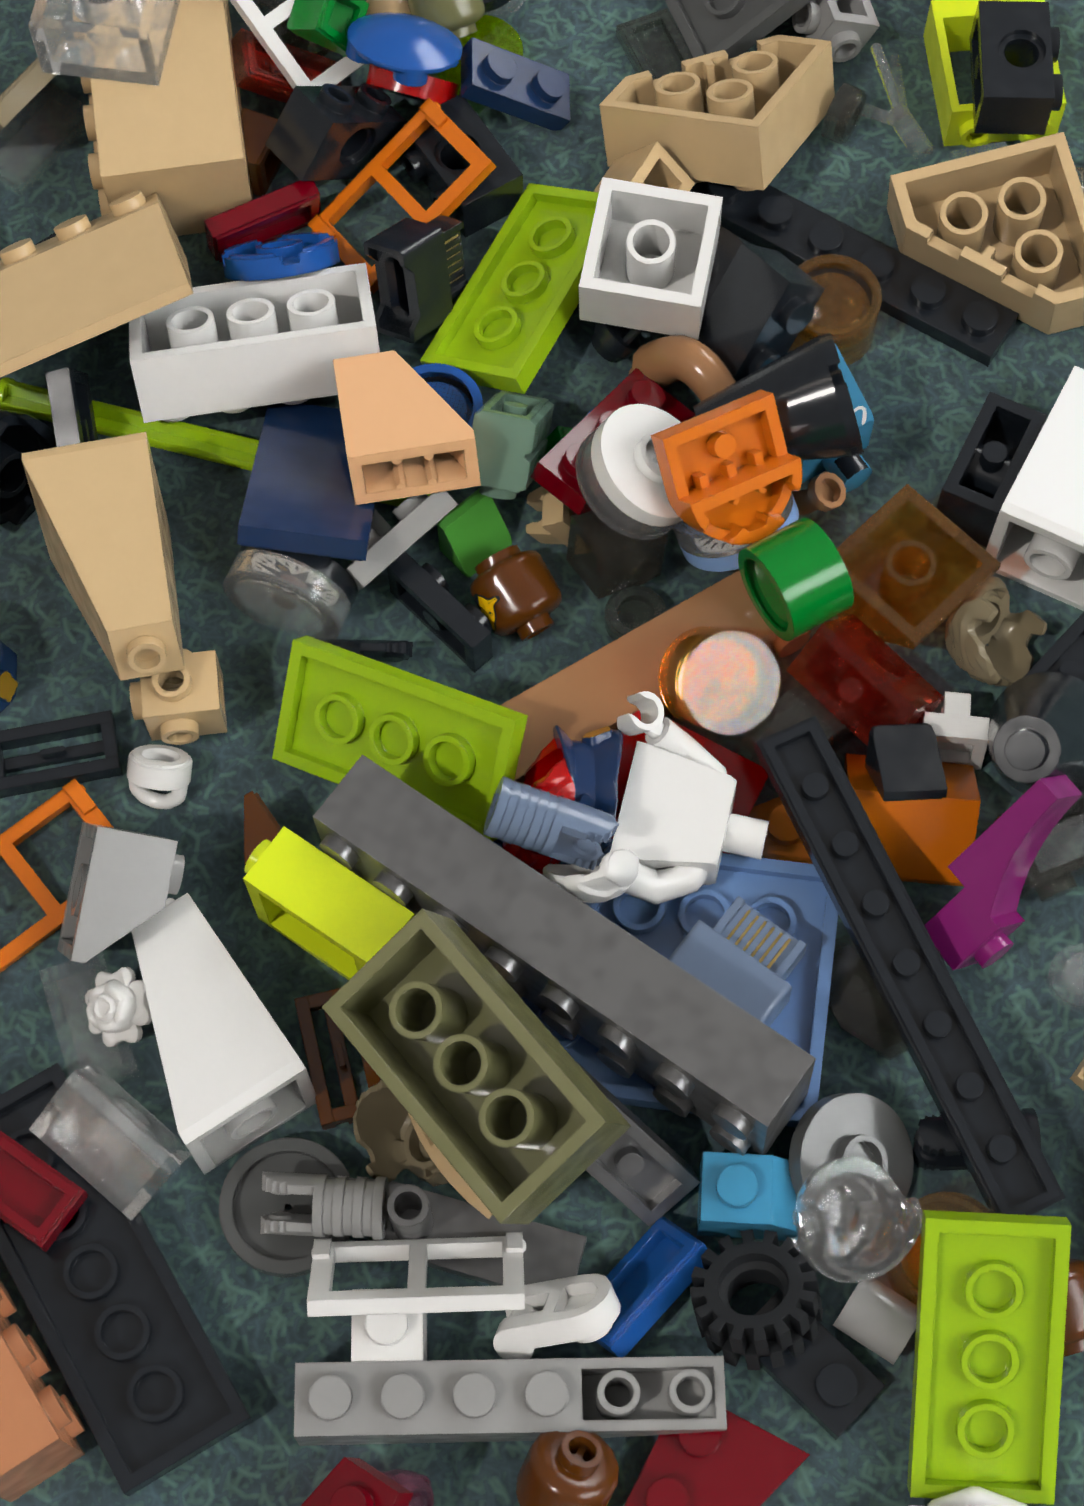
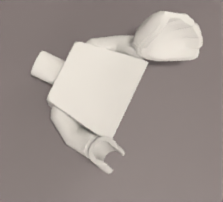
M649 691L638 692L627 696V700L639 709L641 721L636 716L627 713L618 716L617 728L628 736L645 733V741L647 743L637 741L617 821L619 826L614 834L610 852L602 858L599 866L597 865L594 870L572 864H548L543 868V876L584 903H602L625 893L652 904H661L697 892L702 885L715 884L723 852L761 860L769 821L732 813L737 780L728 775L725 766L699 742L668 717H664V706L659 697Z

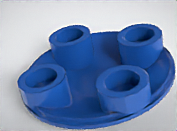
M374 13L362 16L350 24L347 31L346 55L354 62L373 64L377 67L393 71L394 80L402 85L420 87L427 83L429 74L440 73L459 64L462 56V44L450 30L423 17L406 13Z

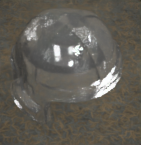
M855 1156L836 1158L817 1167L801 1186L797 1194L795 1209L792 1210L793 1224L796 1226L797 1237L792 1238V1242L797 1251L803 1254L807 1263L821 1275L837 1282L856 1283L868 1281L890 1271L909 1253L917 1237L921 1234L922 1209L916 1197L906 1198L892 1178L872 1161Z

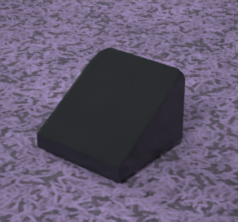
M930 724L876 725L869 731L865 768L883 801L946 798L948 788L936 734Z

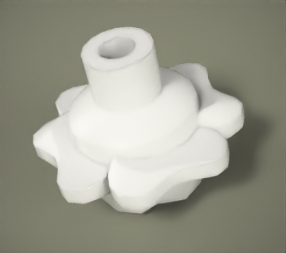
M121 967L114 973L99 972L95 979L96 987L88 990L85 994L86 1013L89 1020L88 1028L93 1034H102L103 1043L107 1047H116L123 1041L129 1043L139 1042L143 1034L141 1026L149 1025L152 1021L143 980H135L134 970L130 967Z

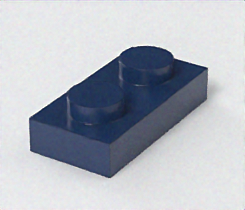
M474 37L462 47V98L552 131L562 130L571 121L570 79L568 73Z

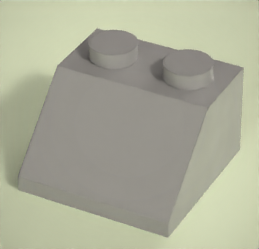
M82 822L57 950L70 961L86 963L163 910L166 905L167 895L178 894L183 878L185 857L184 855L176 854L178 841L151 834Z

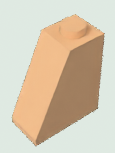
M395 350L333 359L355 505L481 486L474 430Z

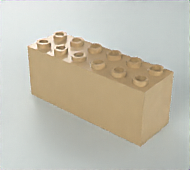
M82 0L83 3H79L80 10L74 11L73 15L78 44L80 47L87 46V48H84V57L78 58V66L84 94L92 93L89 94V105H83V116L88 140L93 141L94 153L88 154V166L93 189L98 190L101 215L110 213L111 210L108 205L126 194L141 190L145 198L157 192L176 235L181 236L206 232L204 220L254 200L241 117L242 104L228 0Z

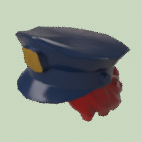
M556 725L553 728L554 738L541 750L536 760L527 769L524 783L531 787L548 791L551 794L560 795L595 809H600L616 817L618 806L617 780L623 744L621 730H612L607 726L586 733L582 741L571 740ZM612 836L609 838L607 844L601 842L600 846L603 853L611 844ZM506 842L502 844L504 850L542 875L543 868L546 865L561 864L560 860L539 854L533 850H527Z

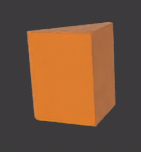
M846 753L844 772L901 881L964 887L948 866L976 838L981 799L973 765L942 762L948 788L946 798L883 801L865 768L866 755Z

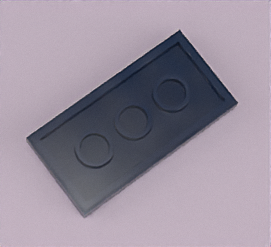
M279 403L268 405L238 524L237 544L247 547L366 561L375 502L355 505L340 409L308 404L288 405Z

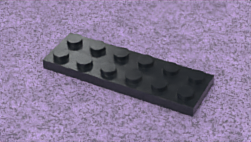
M56 1063L0 1095V1130L81 1187L89 1196L47 1252L0 1220V1255L123 1493L130 1496L253 1422V1419L59 1063Z

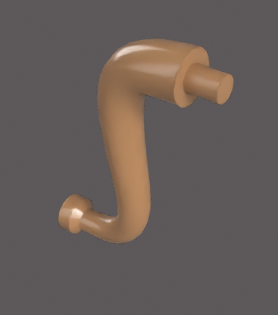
M670 335L640 346L633 355L632 368L629 370L630 374L635 368L639 369L645 376L663 389L668 388L677 381H682L697 395L700 401L736 382L728 367L713 350L702 342L685 335ZM825 472L812 478L808 484V489L792 491V494L796 501L799 515H805L816 510L828 512L840 507L846 499V488L843 481L836 474Z

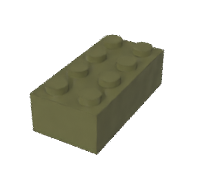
M422 908L322 1006L324 1011L500 1224H530L631 1127L628 1121L462 929L449 917Z

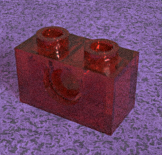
M854 614L823 623L786 670L865 745H868L869 731L873 726L923 723L925 712H933L944 699L942 694Z

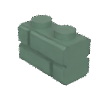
M502 390L499 393H495L491 399L474 413L472 429L474 430L481 481L479 493L491 498L510 500L515 499L517 493L526 490L533 479L530 476L537 463L546 455L548 439L545 436L550 432L554 404L549 399Z

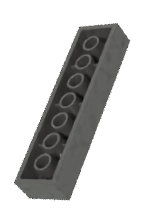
M363 754L313 815L321 839L319 847L325 854L415 913V915L423 908L453 919L519 997H525L544 1010L541 1018L548 1026L570 1040H574L579 1034L599 1048L596 1053L597 1057L612 1071L625 1078H630L634 1072L656 1087L652 1092L653 1096L670 1111L682 1117H686L689 1112H692L712 1126L709 1131L712 1138L730 1152L739 1153L742 1156L747 1151L751 1154L766 1155L807 1096L816 1060L815 1057Z

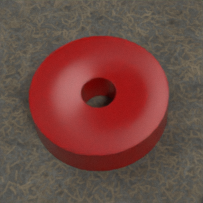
M370 64L366 84L427 100L430 98L439 104L456 97L460 86L459 84L428 76V81L423 86H405L394 80L393 71L377 67L373 64Z

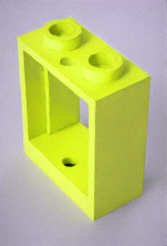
M931 0L923 38L943 145H964L969 148H977L992 142L1016 140L1025 142L1058 133L1067 104L1064 88L1061 108L1059 111H1051L1044 135L974 133L973 103L959 104L949 53L970 51L969 38L978 1L1045 2V0ZM1058 60L1056 63H1053L1054 74H1060Z
M283 826L272 842L268 839L263 840L253 850L245 865L244 871L247 874L243 880L258 919L347 980H350L415 916V913L285 826Z

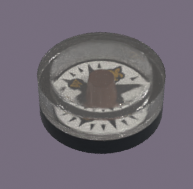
M247 546L240 547L223 582V590L228 599L247 616L264 626L298 638L308 635L316 639H336L358 594V587L351 575L330 557Z

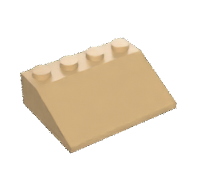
M141 190L131 192L112 201L108 205L111 212L92 221H89L86 214L73 217L53 229L56 234L53 238L34 245L31 238L15 242L0 251V377L194 294L187 257L157 192L145 198Z

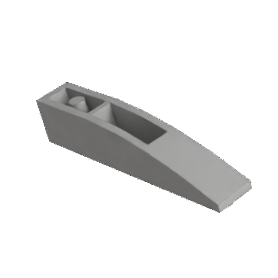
M724 1356L295 1363L294 1438L299 1446L535 1441L540 1433L552 1431L571 1432L574 1430L595 1433L602 1438L727 1430Z

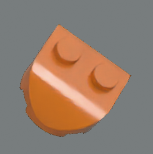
M758 390L651 435L669 503L675 513L693 529L729 544L744 545L767 537L785 522V518L781 514L788 504L791 493L801 489L802 462L800 457L787 452L774 393Z

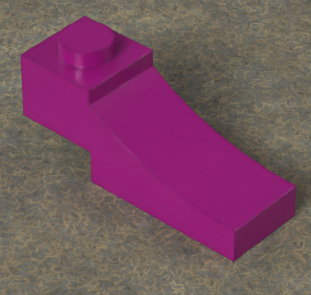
M1066 774L1040 778L948 866L964 888L924 926L938 953L953 971L977 963L984 969L995 963L1012 948L1014 943L1008 936L1025 922L1017 912V907L1028 872L1052 829L1070 807L1083 795Z

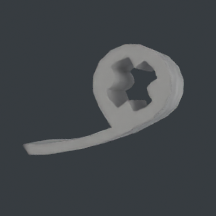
M898 1226L891 1228L833 1324L834 1327L893 1365L916 1329L917 1301L907 1295L900 1287L891 1268L889 1246ZM905 1230L899 1240L897 1249L898 1266L906 1283L918 1293L921 1240Z

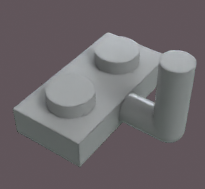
M447 491L432 493L429 496L425 494L408 497L392 511L399 520L393 528L374 508L366 561L351 560L353 563L345 569L356 582L358 591L369 584L458 505Z

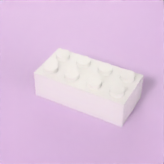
M366 263L325 268L311 273L277 279L233 281L192 287L194 294L129 321L130 365L144 423L162 420L165 422H179L187 419L189 416L217 412L233 414L243 412L251 407L279 403L296 405L313 398L338 395L333 359L380 352Z

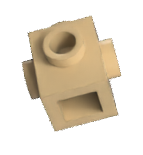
M183 649L184 670L140 677L139 682H130L129 691L134 720H144L152 741L161 740L167 744L182 745L198 740L200 735L228 732L223 673L215 650L192 653L190 650Z

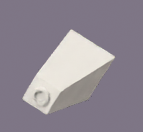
M1074 366L999 511L980 566L1084 611V369Z
M186 893L176 900L167 898L163 910L131 932L178 1134L205 1175L316 1104L315 1097L317 1095L307 1069L191 896Z

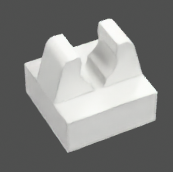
M945 691L944 706L941 708V713L925 712L923 723L930 724L936 734L942 762L973 765L974 770H981L988 744L990 718L970 716L971 694Z

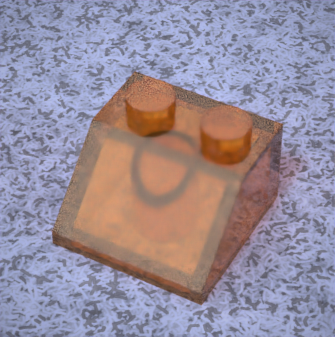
M906 484L836 548L847 568L854 591L853 606L837 616L860 636L914 650L999 570L1001 563L909 484Z

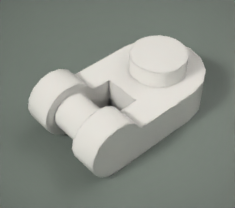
M598 1273L524 1285L525 1310L505 1311L507 1317L498 1326L493 1346L497 1354L503 1359H530L535 1348L570 1342L591 1343L601 1339L611 1330L613 1323L620 1314L621 1304L609 1279Z

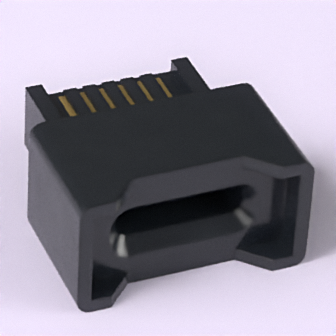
M440 215L428 223L404 218L364 242V254L375 261L381 301L375 316L378 332L413 344L443 324L453 309L452 300L462 293L468 283L465 275L460 230L464 228L463 221Z

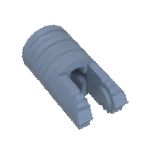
M503 776L493 796L486 817L483 835L500 839L509 844L518 845L527 850H533L539 854L572 865L594 870L597 865L599 866L604 856L600 846L601 842L607 844L609 838L614 836L619 823H617L614 815Z

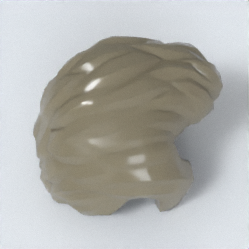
M983 575L977 577L972 584L965 588L961 598L950 612L945 629L946 648L956 665L967 671L971 678L988 685L1009 687L1031 670L1034 658L1028 649L1029 640L1034 634L1044 635L1047 630V623L1030 610H1025L1021 613H1011L1009 611L1010 595L1005 583L998 577Z
M380 1080L379 1083L368 1088L366 1092L361 1093L360 1099L356 1101L357 1110L353 1116V1127L356 1142L364 1147L370 1156L371 1163L365 1167L367 1173L375 1179L377 1176L388 1177V1181L391 1182L396 1179L401 1171L408 1169L422 1181L429 1183L433 1187L449 1183L433 1163L419 1140L408 1111L385 1083Z

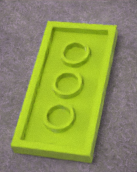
M529 183L455 302L452 311L446 317L420 359L421 364L441 363L451 365L467 373L479 386L525 394L579 303V283L599 192Z
M305 635L292 641L272 759L339 784L363 754L483 835L486 817L501 778L504 776L513 779V781L515 780L528 715ZM483 835L492 842L498 840L497 838Z
M922 1210L907 1478L910 1497L936 1499L970 1486H979L1022 1503L1054 1505L1072 1228L1067 1217Z

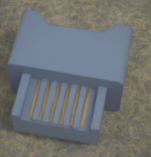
M738 896L713 928L698 920L668 960L770 1027L790 1000L792 986L785 980L805 955L807 944L792 937L747 905L745 900Z

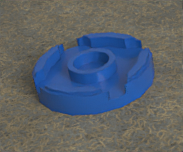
M307 232L282 235V238H277V241L263 244L262 241L257 242V239L240 243L224 250L222 260L225 278L239 281H255L291 277L322 270L340 262L337 238L334 240V236H330L328 233Z

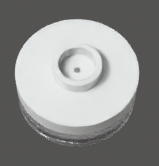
M630 404L613 412L583 440L578 449L575 463L579 488L585 501L596 516L616 532L641 540L661 537L683 521L675 513L667 498L651 435L681 422L666 411L651 405Z

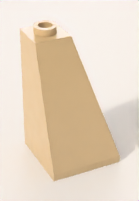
M141 432L22 453L23 467L50 559L120 681L184 670L170 527L147 433Z

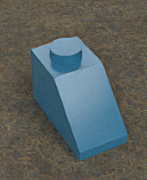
M703 1151L699 1166L697 1236L725 1237L729 1235L731 1238H742L741 1231L753 1229L755 1239H763L765 1230L777 1232L778 1240L785 1241L789 1237L794 1241L834 1243V1229L818 1223L800 1204L790 1178L789 1160L773 1155L745 1154L742 1156L739 1153Z

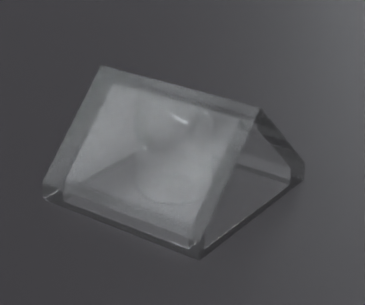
M95 1063L74 1070L29 1128L32 1133L131 1221L192 1156L183 1141Z

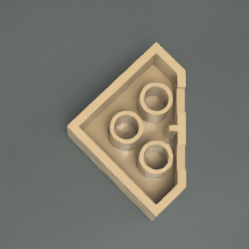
M775 35L757 40V51L746 52L734 58L728 59L727 52L720 50L681 61L682 72L669 73L652 80V74L649 70L626 76L599 104L607 165L610 167L616 158L658 141L695 183L711 182L734 186L742 191H764L835 104L831 41Z
M1064 132L890 175L887 211L900 253L1019 313L1018 320L1047 335L1084 326V193Z

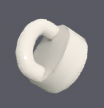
M149 744L135 748L128 755L126 775L132 795L141 803L155 809H172L181 805L185 801L188 785L191 782L193 760L188 753L173 746ZM152 790L171 791V792H170V793H167V794H161V793L154 792V791H152Z

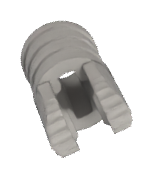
M262 1171V1190L265 1192H271L275 1195H313L312 1214L273 1212L261 1216L260 1234L325 1237L326 1235L344 1237V1235L353 1236V1238L368 1236L372 1237L373 1240L385 1239L388 1221V1177L377 1176L376 1179H369L362 1176L349 1178V1176L340 1175L338 1177H329V1174Z

